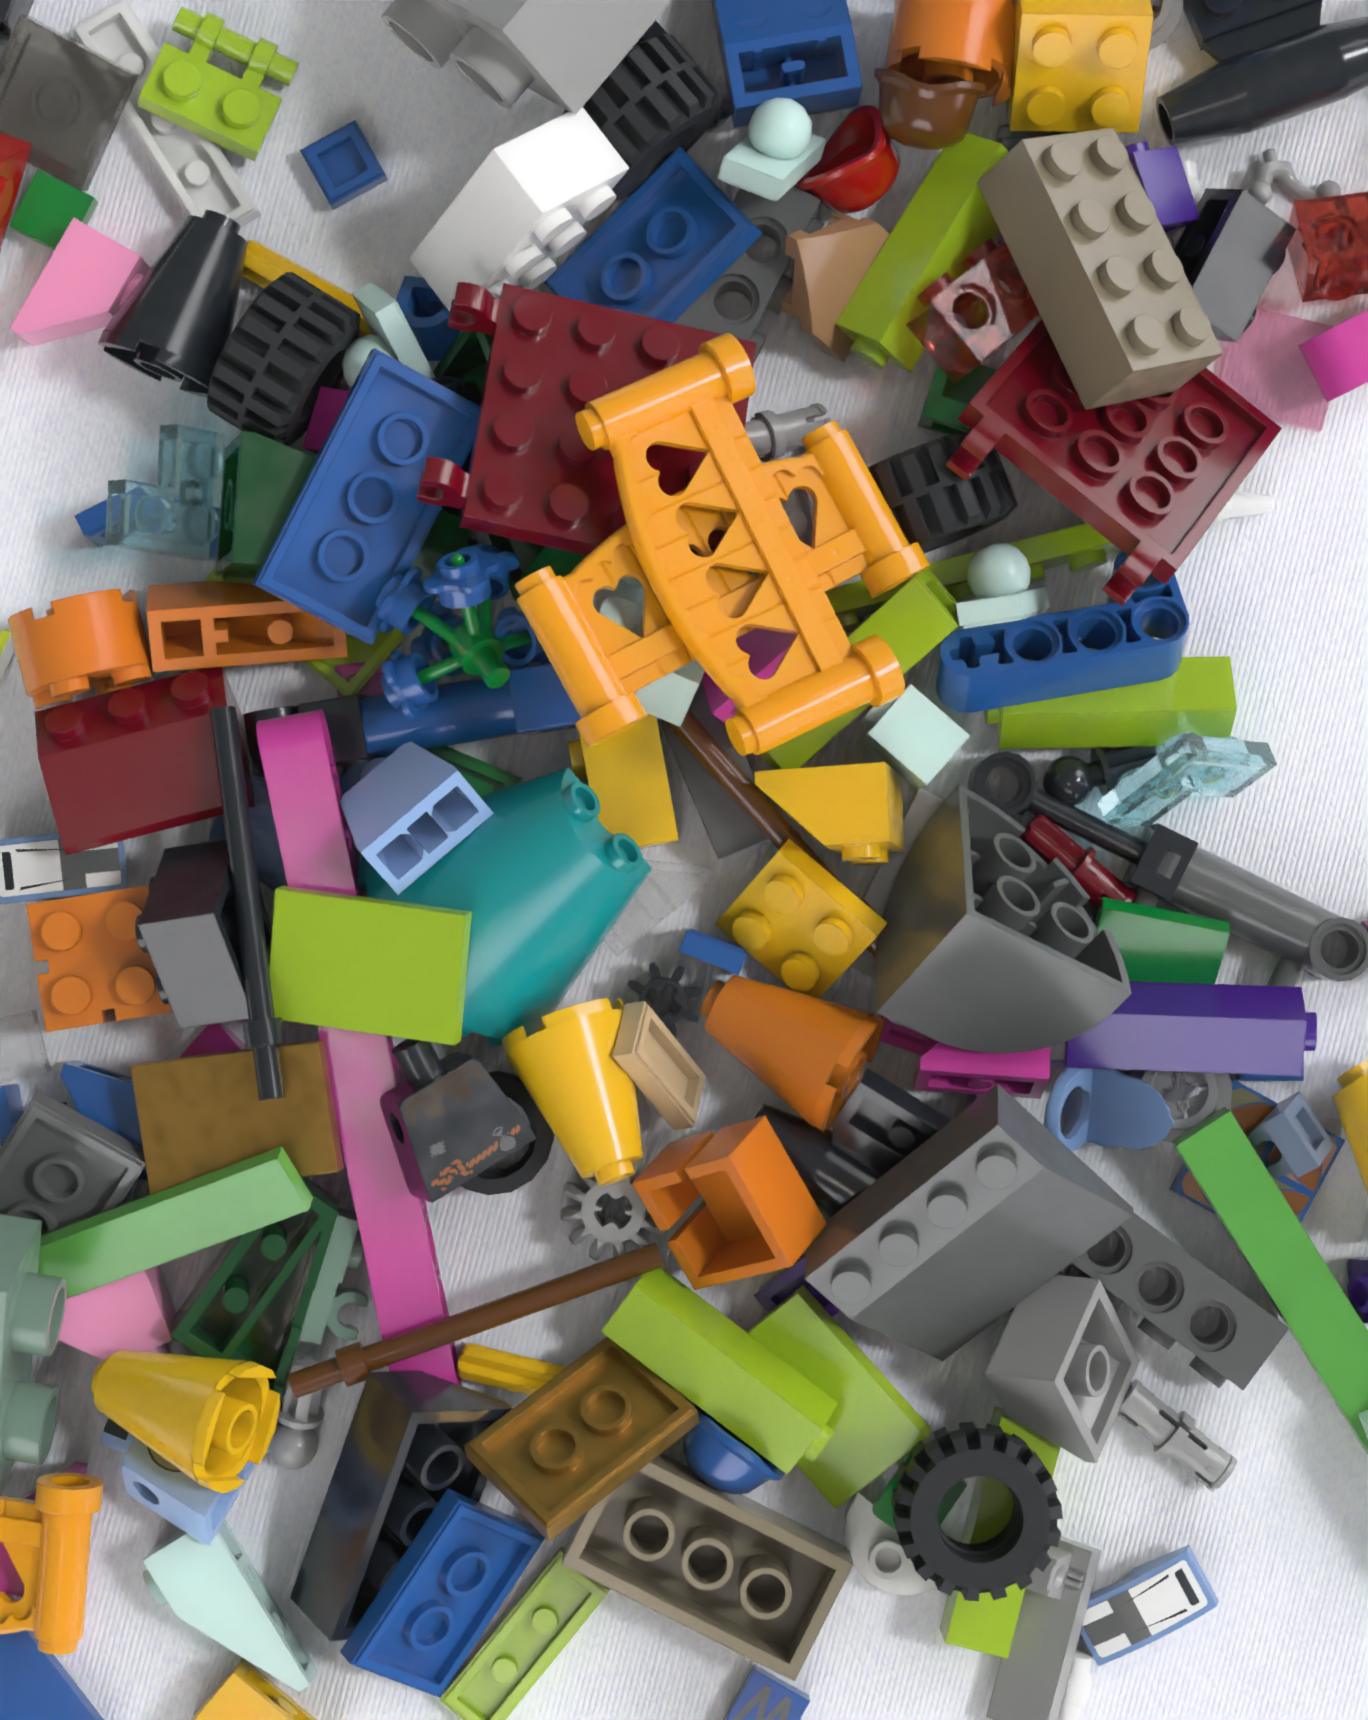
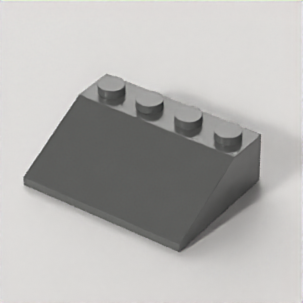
M997 1083L826 1221L827 1225L807 1248L804 1279L849 1319L944 1361L1134 1215V1211L1130 1204Z

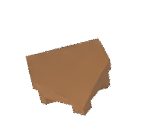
M837 212L832 215L827 226L809 234L798 230L786 235L785 255L792 257L795 263L793 283L784 299L781 300V311L799 318L800 328L825 354L845 363L854 341L835 323L890 234L879 223L864 217L858 220L844 213Z

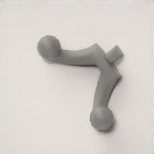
M1267 149L1262 152L1265 163L1254 167L1255 182H1252L1247 189V193L1264 205L1272 197V181H1276L1284 191L1301 202L1322 203L1329 206L1335 204L1341 197V188L1335 181H1324L1318 186L1317 190L1306 188L1297 179L1290 162L1277 160L1275 149Z

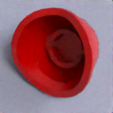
M863 105L850 112L826 142L821 160L794 186L820 199L823 205L835 213H857L880 200L890 190L897 178L900 159L895 146L885 132L879 110L871 105Z

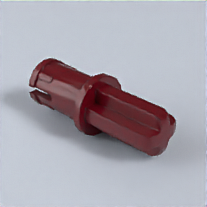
M1039 814L1025 825L1024 828L1026 830L1019 838L1032 848L1048 865L1057 857L1088 894L1090 899L1087 902L1097 911H1099L1102 897L1132 902L1136 891L1132 887H1128L1094 858L1096 850L1091 846L1083 849L1045 815Z

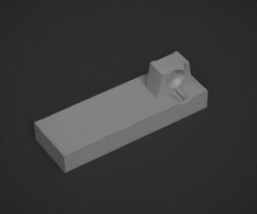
M1061 1536L1058 1547L1050 1546L1047 1552L1051 1562L1044 1572L1036 1567L1029 1574L1033 1583L1025 1588L1008 1659L1001 1657L986 1717L993 1720H1058L1102 1550Z

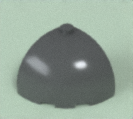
M958 784L920 832L898 873L882 917L887 924L878 935L875 955L876 1013L888 1018L896 1025L906 1026L931 1039L960 1049L986 1053H1017L1054 1046L1087 1032L1113 1013L1130 996L1131 989L1125 964L1110 930L1103 929L1100 933L1098 932L1095 924L1083 908V905L1090 897L1075 877L1057 857L1048 865L1032 848L1023 842L1019 837L1026 829L1020 823L1006 815L986 799Z

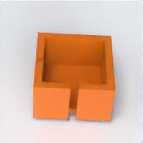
M149 885L26 904L35 962L48 961L50 973L37 975L46 1032L173 1012L170 1004L165 1005L161 1001L156 983L157 971L150 954L141 951L136 939L135 922L137 916L142 914L149 894Z
M765 1115L722 1127L715 1135L711 1130L669 1142L632 1182L660 1231L670 1229L698 1196H702L703 1201L667 1241L669 1248L694 1290L792 1267L827 1225Z

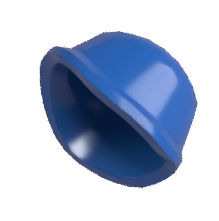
M696 1404L694 1405V1408L698 1410L699 1424L685 1434L683 1453L691 1470L702 1481L724 1493L747 1494L769 1480L779 1481L785 1474L782 1470Z

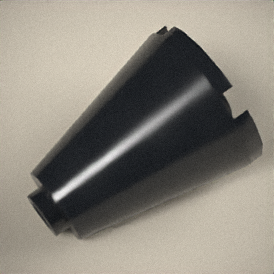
M205 210L203 217L188 216L103 330L98 341V345L105 346L103 351L128 367L155 380L161 381L162 377L181 382L183 379L180 390L207 398L214 367L233 330L248 242L238 234L241 228L240 224L212 210Z

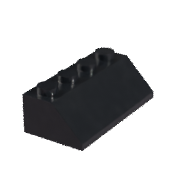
M423 1371L368 1373L290 1595V1599L330 1642L348 1640L447 1489H451L478 1502L480 1501L487 1478L467 1458L464 1445L513 1409L507 1402Z

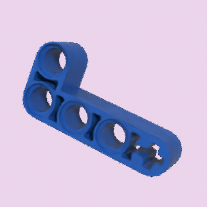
M1123 551L1117 555L1114 561L1112 575L1128 557ZM1150 574L1143 584L1137 587L1123 606L1108 596L1107 604L1032 616L1012 622L966 629L961 628L951 632L944 638L939 653L936 693L941 703L949 709L960 713H972L1154 682L1171 677L1180 666L1190 625L1189 614L1176 576L1174 574L1164 585Z

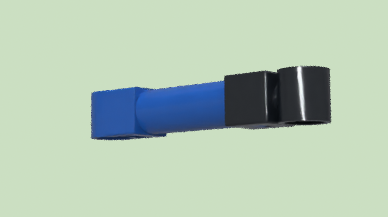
M551 662L509 669V680L503 686L495 689L489 688L482 678L438 685V699L429 703L427 708L419 709L420 717L413 721L405 716L402 709H395L385 694L373 696L356 694L302 703L297 706L270 708L243 714L252 775L254 774L261 778H265L257 739V722L319 709L323 710L327 721L336 767L357 764L380 757L384 758V756L391 755L401 745L408 742H413L423 749H431L518 734L537 735L576 728L575 723L581 717Z

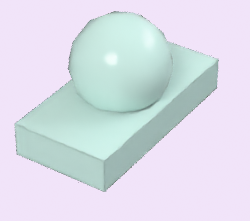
M775 98L764 101L755 109L751 117L749 135L723 157L718 178L722 179V182L774 202L778 201L821 160L826 139L812 134V121L805 108L793 99Z
M371 282L353 292L352 296L372 334L357 338L345 351L342 368L344 378L350 388H352L370 350L374 348L430 379L435 378L398 302L379 286L373 285Z
M992 543L982 547L972 557L968 566L967 581L972 593L977 598L956 603L959 626H963L966 629L1012 622L1047 612L1046 609L1050 608L1047 586L1028 589L1031 569L1027 558L1018 548L1007 543Z

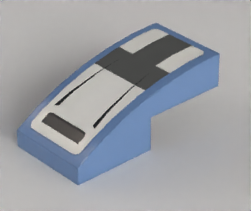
M59 833L0 840V904L49 900L129 888L124 841L66 855Z
M1187 1545L1134 1567L1128 1578L1092 1592L1080 1634L1096 1664L1101 1666L1140 1649L1192 1622L1217 1607L1219 1600L1193 1551Z

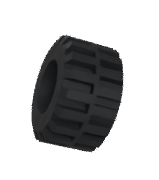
M669 33L647 39L635 45L583 106L629 167V170L612 189L617 196L615 201L629 197L679 146L687 152L712 124L724 99L722 92L672 34L669 35Z
M293 272L281 275L255 298L228 338L210 379L207 396L209 411L241 431L255 432L284 445H291L306 432L320 387L336 389L344 374L342 361L345 351L359 338L360 314Z
M971 430L961 431L926 442L868 467L908 543L911 545L918 542L924 554L966 538L1004 520L1018 506L998 451L994 448L967 481L945 465L959 449L960 444Z
M960 1422V1429L948 1432L944 1426L932 1432L935 1439L926 1445L920 1440L911 1449L912 1459L908 1464L902 1462L896 1474L899 1482L897 1488L892 1489L891 1503L894 1509V1516L892 1517L900 1544L907 1559L912 1561L915 1571L925 1581L929 1578L934 1581L937 1590L951 1596L953 1590L962 1592L964 1600L979 1601V1594L990 1592L993 1600L1007 1597L1006 1587L1017 1583L1020 1590L1033 1583L1029 1574L1036 1567L1044 1572L1051 1562L1047 1552L1050 1546L1058 1547L1061 1532L1057 1527L1058 1519H1063L1062 1504L1056 1495L1058 1489L1036 1452H1033L1026 1442L1013 1433L1010 1436L1004 1433L1000 1426L989 1423L986 1424V1428H976L973 1422ZM986 1476L995 1478L1008 1487L1014 1500L1013 1512L1006 1527L994 1538L981 1543L967 1544L948 1537L942 1531L937 1517L938 1508L945 1493L957 1482L969 1477Z

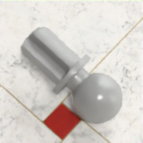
M302 1356L300 1360H293L291 1362L286 1377L283 1398L280 1400L277 1419L279 1423L276 1425L268 1447L272 1460L285 1469H299L306 1466L313 1460L318 1450V1437L314 1428L319 1427L324 1420L325 1413L320 1406L323 1389L295 1398L288 1379L289 1373L319 1363L314 1361L313 1357Z

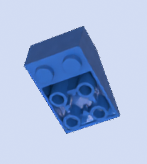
M711 0L734 128L749 126L755 109L764 101L775 98L793 99L805 108L808 115L858 107L863 86L846 0Z

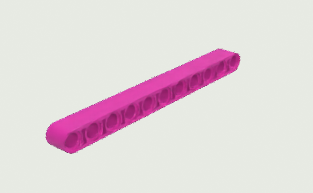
M319 709L258 721L256 724L258 745L287 885L363 896L362 889L357 887L358 870L349 826L340 804L342 792L329 729L323 710ZM317 1025L319 1039L325 1040L338 1130L382 1340L449 1316L426 1200L411 1195L406 1185L380 1106V1097L401 1084L398 1065L391 1053V1050L394 1048L392 1036ZM455 1342L388 1366L389 1371H423L462 1386V1380L457 1376L458 1356Z

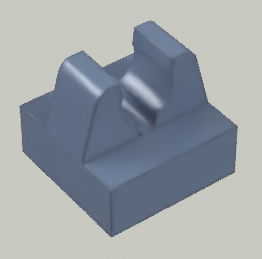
M1300 1091L1279 1102L1248 1136V1140L1253 1147L1263 1141H1272L1282 1153L1281 1156L1272 1160L1266 1168L1271 1177L1295 1173L1297 1178L1318 1168L1334 1147L1331 1138Z

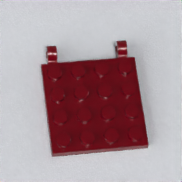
M458 282L455 298L451 302L447 326L460 331L492 335L469 473H467L449 460L427 457L424 472L420 475L416 500L430 505L462 509L459 526L461 528L583 555L590 554L610 535L625 525L626 519L616 482L613 457L609 450H604L602 447L592 451L586 446L577 428L576 413L584 410L587 402L698 355L700 344L722 334L503 283L499 299H497L487 289L479 285ZM736 338L745 350L753 369L757 342ZM749 397L733 404L744 429ZM652 445L646 450L648 464L660 472L658 477L659 487L669 496L687 487L705 457L704 452L663 445ZM715 530L710 533L708 544L712 552H714L726 531ZM690 548L695 555L699 556L694 549Z
M1041 319L958 417V420L967 426L971 432L945 465L967 481L993 448L1034 482L1043 487L1083 519L1084 522L1128 555L1102 588L1103 592L1123 606L1137 587H1140L1150 574L1164 585L1180 568L1282 428L1207 368H1204L1175 392L1085 410L1049 332Z

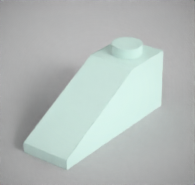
M226 1520L223 1521L210 1546L181 1530L153 1547L142 1562L147 1568L143 1572L145 1584L151 1595L160 1605L168 1602L176 1617L295 1691L301 1692L311 1685L317 1672L316 1666Z

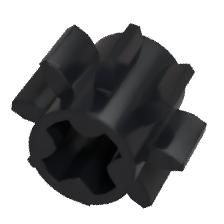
M653 962L649 966L652 980L646 985L635 980H629L627 985L631 990L640 994L639 1001H645L651 1008L653 1003L645 998L646 992L650 988L661 991L666 983L676 988L674 1000L681 1004V1008L677 1014L666 1011L660 1020L677 1039V1029L675 1026L677 1021L682 1017L689 1022L697 1023L699 1020L695 1012L687 1009V999L701 994V987H691L684 990L683 986L679 983L684 973L683 966H678L671 978L661 977L658 966Z

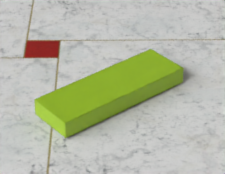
M563 1547L558 1549L440 1696L439 1700L463 1720H506L610 1592V1588L562 1565Z

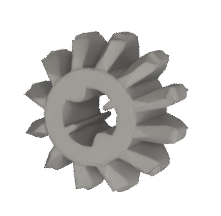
M639 1160L632 1164L635 1173L638 1169ZM634 1175L605 1186H598L596 1177L583 1179L588 1184V1189L576 1183H565L563 1193L569 1198L582 1202V1205L562 1208L559 1213L560 1219L568 1222L583 1220V1224L570 1233L569 1241L576 1245L581 1243L590 1234L594 1236L595 1240L589 1252L591 1259L598 1260L600 1258L605 1242L613 1243V1257L626 1253L624 1241L630 1239L636 1249L649 1245L647 1238L640 1231L641 1227L653 1233H663V1231L658 1229L651 1215L646 1213L648 1210L632 1184ZM606 1193L613 1199H618L625 1195L631 1205H626L625 1214L629 1215V1217L621 1223L614 1216L608 1217L604 1221L597 1212L602 1210L604 1203L598 1199Z

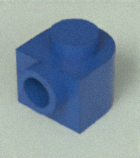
M404 276L396 301L426 360L440 361L460 333V330L447 326L449 310L423 277Z

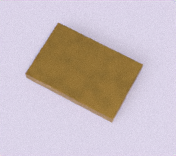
M320 1039L279 1045L285 1098L259 1101L252 1049L140 1062L130 1066L150 1195L281 1146L300 1176L334 1173L342 1170L344 1164L325 1040Z
M606 1337L469 1441L464 1447L467 1458L548 1541H551L698 1425L699 1416L698 1410L670 1384L609 1337Z

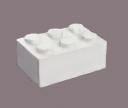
M583 107L576 115L567 112L494 148L409 259L449 312L452 299L455 298L458 282L479 285L487 289L497 299H499L503 283L514 286L522 284L527 289H533L544 282L557 269L556 264L552 261L555 256H560L570 250L586 235L582 224L598 216L615 201L617 196L612 189L629 170V167Z

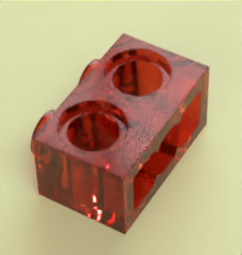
M1368 191L1294 201L1289 224L1296 228V231L1287 247L1302 302L1324 299L1338 301L1353 295L1368 294Z
M991 238L988 239L961 262L967 272L954 281L947 272L935 280L917 296V299L924 307L906 324L954 385L1040 317L1039 311L1006 242L998 247ZM998 279L1002 280L1009 287L1011 293L1002 288ZM953 313H956L959 316H961L966 322L968 328H965L962 325H960L955 319Z

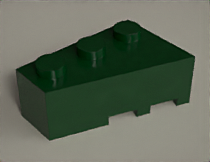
M301 1176L313 1196L310 1209L229 1239L174 1315L171 1327V1337L202 1357L253 1361L273 1370L276 1378H268L269 1388L280 1393V1400L291 1360L302 1332V1325L311 1295L315 1289L338 1215L336 1197L305 1176Z

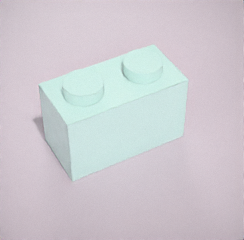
M911 684L905 689L901 697L880 707H872L861 720L870 730L860 741L898 772L916 790L927 786L970 737L966 731Z

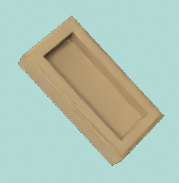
M645 1001L625 1004L612 1057L673 1130L694 1127L706 1075Z

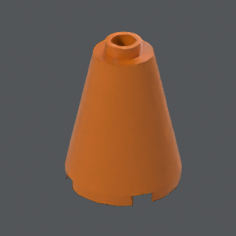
M733 975L726 984L717 980L708 991L700 1009V1014L707 1017L704 1030L807 1123L823 1132L824 1129L829 1130L832 1127L831 1124L838 1109L859 1081L857 1078L865 1061L871 1064L886 1024L883 1019L871 1012L738 975Z

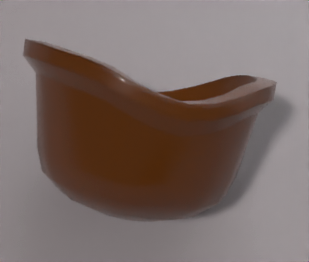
M876 68L874 72V77L879 83V115L886 134L903 146L920 150H940L952 147L962 141L969 129L977 101L986 93L987 88L986 84L973 81L926 84L898 71Z

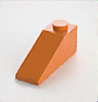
M200 581L148 585L146 612L153 672L348 657L345 632L253 584Z

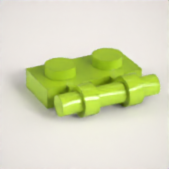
M181 7L173 23L172 30L194 40V43L189 53L164 43L141 90L137 106L255 162L282 102V98L261 89L266 76L290 86L298 69L299 62L278 53V45L262 37L257 43L224 27L226 20L210 12H207L205 17L187 8ZM216 51L246 65L247 68L242 79L209 64L208 62L213 52Z

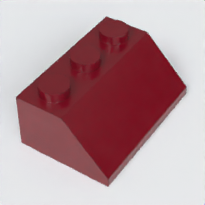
M223 667L189 671L34 712L38 760L62 847L66 855L223 815L210 709L236 707L249 808L255 807L242 713Z

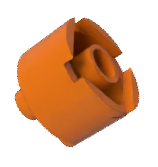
M895 0L884 69L898 71L926 84H948L956 81L984 83L987 85L986 93L981 98L993 96L992 107L1004 103L1010 96L1013 78L1014 0Z
M121 589L79 594L51 601L52 608L46 611L47 616L35 620L31 607L8 618L26 696L33 698L35 709H46L72 702V695L89 691L93 687L97 696L132 687L134 683L152 678L150 671L152 668L151 653L134 590H129L124 595H122Z

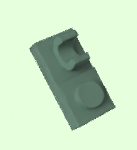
M338 1207V1215L303 1321L300 1340L321 1345L326 1325L340 1339L355 1340L358 1337V1327L342 1323L337 1318V1314L343 1305L349 1303L366 1307L368 1303L367 1295L361 1290L351 1287L343 1288L336 1292L338 1284L343 1281L346 1268L357 1269L364 1251L360 1231L358 1230L357 1216L354 1211Z

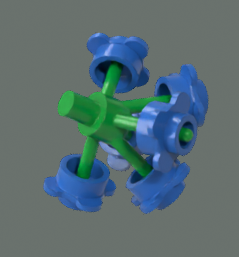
M489 544L464 547L443 556L436 563V572L433 576L425 579L423 582L420 581L423 570L418 566H414L407 572L405 577L397 574L382 587L376 601V607L379 608L377 617L382 620L380 625L382 632L387 634L396 628L404 635H408L420 623L425 625L421 635L415 637L410 644L411 654L405 656L403 652L397 650L391 653L392 661L388 660L382 663L381 685L384 694L390 704L397 710L402 709L409 720L413 721L419 718V709L427 708L429 703L438 699L439 689L436 679L445 674L455 677L465 671L469 675H480L489 688L495 689L503 686L510 678V671L501 658L513 669L526 667L529 663L540 662L541 664L550 663L523 611H518L515 607L504 608L498 616L495 633L491 629V601L500 599L509 592V573L520 565L517 554L509 551L502 552L496 546ZM436 594H438L440 602L434 603ZM461 608L464 618L454 614L452 609ZM427 661H432L435 664L429 666Z

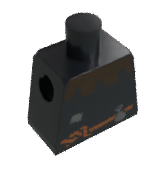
M406 1039L391 1050L406 1081L384 1093L380 1097V1106L411 1195L433 1203L536 1139L531 1128L474 1056L454 1052L440 1060L431 1042Z

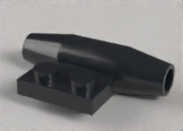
M1183 0V10L1200 50L1206 51L1219 63L1157 97V114L1168 143L1171 146H1178L1250 133L1343 100L1367 87L1368 17L1320 25L1322 0Z
M868 1068L838 1109L831 1124L833 1131L824 1129L823 1132L816 1127H812L803 1118L765 1103L754 1117L757 1118L764 1115L767 1117L820 1212L829 1218L952 1120Z

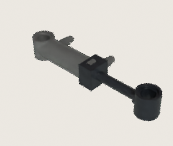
M1009 751L994 753L979 761L970 772L967 783L968 789L998 807L1006 815L1010 816L1018 813L1023 816L1026 811L1036 816L1039 814L1045 815L1056 826L1129 861L1130 864L1121 881L1136 889V895L1131 903L1156 907L1159 900L1167 901L1193 915L1229 922L1231 934L1280 957L1266 986L1294 987L1303 969L1313 977L1340 982L1358 977L1368 967V932L1357 921L1341 917L1199 847L1198 842L1159 823L1150 824L1143 838L1140 839L1073 805L1063 803L1038 788L1039 781H1037L1035 770L1031 763L1020 754ZM995 767L1008 768L1018 779L1019 787L1017 794L1009 802L996 801L989 795L986 789L987 775ZM1333 931L1339 932L1345 938L1348 947L1346 958L1335 967H1331L1324 961L1320 949L1323 939Z

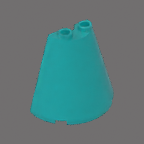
M569 767L480 796L494 814L399 895L363 855L361 857L357 887L364 891L367 890V897L472 911L462 1037L475 1032L487 1036L489 1045L502 1046V1038L521 1026H524L527 1037L536 1033L537 1029L543 1025L541 1017L555 1012L652 870L651 866L642 857L639 846L631 837L624 833L614 835L603 827L597 816L600 812L598 797L589 786L580 782Z

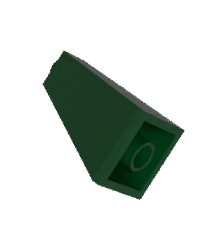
M242 431L224 449L215 575L255 578L316 457L258 433ZM440 510L411 567L418 566L423 570L420 581L423 582L425 579L433 576L436 572L435 565L443 556L464 547L477 545L476 539L469 538V529L459 527L461 517Z

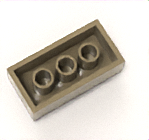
M1114 128L1022 139L977 182L1085 410L1175 392L1224 354L1211 328V323L1203 312L1184 273L1182 263L1176 256L1156 215L1155 208L1147 197L1128 158L1127 150L1121 143Z
M660 1454L579 1518L564 1548L562 1565L795 1681L853 1566L851 1553L847 1550L846 1546L742 1494H728L718 1491L702 1481L691 1468Z

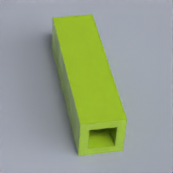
M967 132L962 141L952 147L944 148L940 152L835 323L854 341L850 350L862 361L878 369H883L887 362L909 372L915 367L999 230L977 182L1008 153V150L1001 143Z
M927 568L914 576L847 638L850 644L853 645L872 635L881 637L893 651L904 676L959 626L956 603L958 602ZM864 704L759 756L776 770L780 768H800L866 710L870 704Z
M1230 656L1182 657L1178 670L1171 677L1163 680L984 710L985 723L996 724L998 749L1228 745L1237 712Z
M663 1268L643 1274L601 1330L603 1334L787 1475L802 1456L813 1462L835 1433V1430L828 1426L827 1422L839 1404L836 1400Z
M995 1406L990 1424L1000 1426L1003 1432L1010 1436L1014 1433L1023 1439L1033 1452H1036L1053 1478L1060 1446L1006 1415L1003 1408ZM977 1476L961 1539L962 1543L975 1544L988 1541L997 1536L1006 1527L1013 1512L1014 1500L1010 1490L1003 1482L991 1477ZM1017 1583L1005 1588L1007 1597L993 1600L990 1592L980 1593L979 1601L964 1600L962 1592L953 1590L951 1596H947L940 1624V1631L944 1642L1008 1659L1025 1588L1020 1590Z

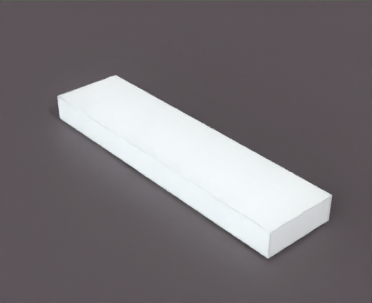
M128 0L115 1L71 29L187 216L203 217L205 210H212L233 219L241 227L261 216L216 143L137 106L141 90L160 52Z

